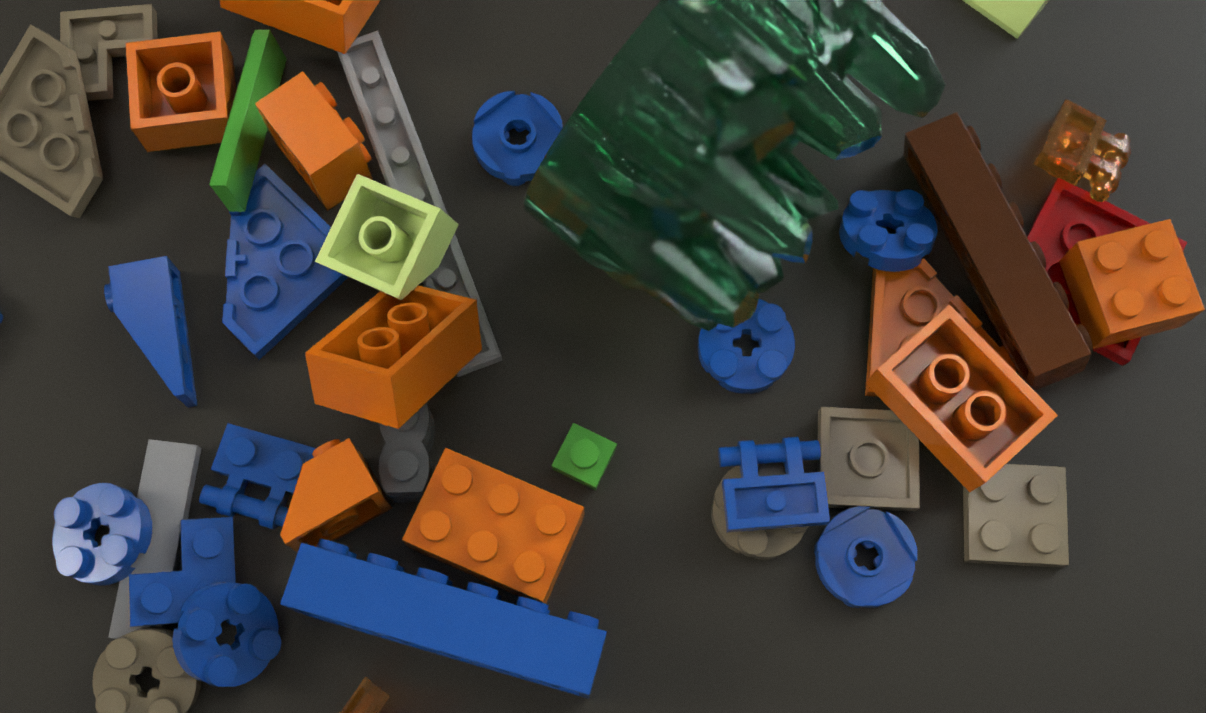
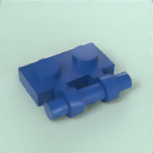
M227 423L211 467L213 472L227 476V483L223 489L206 484L201 491L199 502L215 507L216 512L221 515L234 517L235 514L257 519L260 526L273 530L278 526L283 527L289 509L285 507L289 495L294 493L303 463L314 458L312 453L316 448ZM248 482L270 488L267 499L263 501L244 495Z
M799 437L782 438V443L755 445L754 440L738 441L737 446L718 448L720 467L739 466L741 478L723 479L722 481L727 533L827 525L830 522L824 472L804 473L803 461L820 460L821 451L818 440L800 441ZM783 462L785 466V475H758L757 464Z

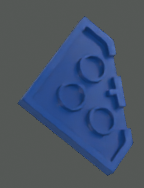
M266 164L261 166L255 173L245 212H229L231 215L230 239H227L225 267L227 293L226 304H223L222 323L258 360L348 278L315 262L331 227Z

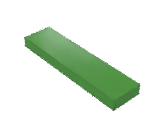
M255 30L252 35L209 184L229 212H245L267 133V127L255 103L280 86L287 60L270 30Z

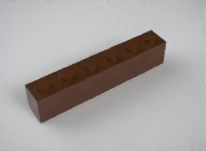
M956 112L905 133L903 156L1020 377L1035 391L1084 371L1092 354V341L1086 328L1080 323L1075 324L1068 312L1069 301L1059 282L1052 283L1045 270L1046 259L1041 247L1035 241L1030 242L1023 231L1024 221L1018 206L1014 202L1008 203L1001 191L1002 181L998 170L994 164H986L980 153V140L975 129L971 125L966 127L960 115Z

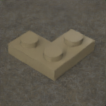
M152 4L60 12V42L72 48L78 54L87 101L113 99L112 57L126 56V43L158 39L157 12Z

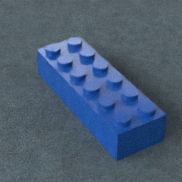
M319 539L317 547L301 543L280 603L281 605L302 615L589 699L607 631L598 629V619L569 611L567 620L549 615V605L525 597H519L517 604L514 605L501 601L502 596L498 595V590L473 582H468L466 590L452 586L453 582L448 580L449 576L419 567L416 576L404 573L405 568L399 566L398 561L378 554L369 553L366 561L356 559L357 554L348 551L349 547L330 540Z

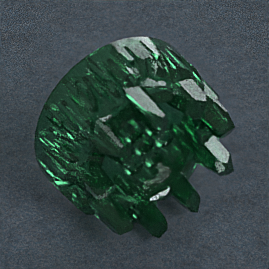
M661 0L611 60L558 134L528 187L523 202V210L585 261L602 269L626 289H643L689 324L707 331L717 327L718 324L734 328L752 317L756 311L759 293L766 292L783 280L784 274L778 258L797 263L807 262L812 245V228L803 217L810 220L839 209L838 200L791 153L793 148L800 141L833 160H840L855 156L874 147L883 137L881 130L882 112L880 108L847 75H851L894 110L919 118H924L938 105L946 84L929 49L882 4V0Z

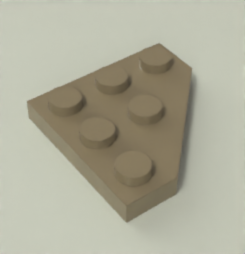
M30 24L0 75V171L66 214L80 218L101 184L103 174L78 54L72 48Z

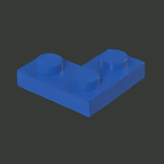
M233 517L180 521L182 571L129 574L130 627L178 624L183 614L180 610L184 602L195 591L216 582L236 583Z

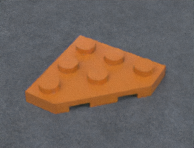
M922 259L918 266L905 271L892 272L873 268L866 382L878 367L949 304L1015 372L1016 367L1005 347L997 345L981 327L982 321L958 295L953 296L937 279V272L925 259ZM866 384L865 396L878 397Z

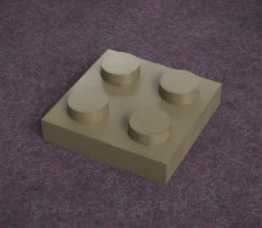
M820 407L818 410V441L821 457L817 462V472H824L828 507L852 508L866 506L870 507L869 509L912 512L920 509L919 439L892 410Z
M1005 464L985 484L969 492L963 486L965 563L1059 568L1069 565L1066 467Z

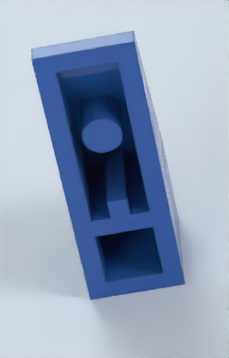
M167 256L108 266L110 283L104 286L108 309L116 314L173 395L187 407L197 406L180 271Z

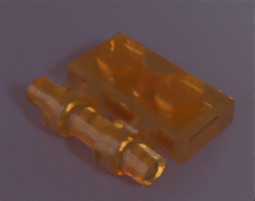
M1065 99L1055 115L1033 164L1042 168L1051 176L1061 178L1074 186L1079 183L1082 177L1089 179L1090 186L1092 187L1090 191L1091 198L1098 202H1104L1109 198L1110 194L1117 190L1122 178L1120 169L1127 165L1130 158L1131 148L1129 145L1131 140L1124 133H1117L1113 136L1103 131L1107 122L1106 119Z

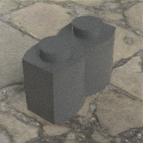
M427 403L399 429L379 423L381 434L386 442L379 459V477L384 491L394 503L420 502L434 473V465L428 453L434 442L435 423Z

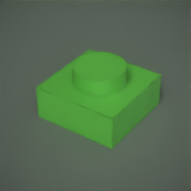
M573 423L552 464V470L596 491L617 449V443Z

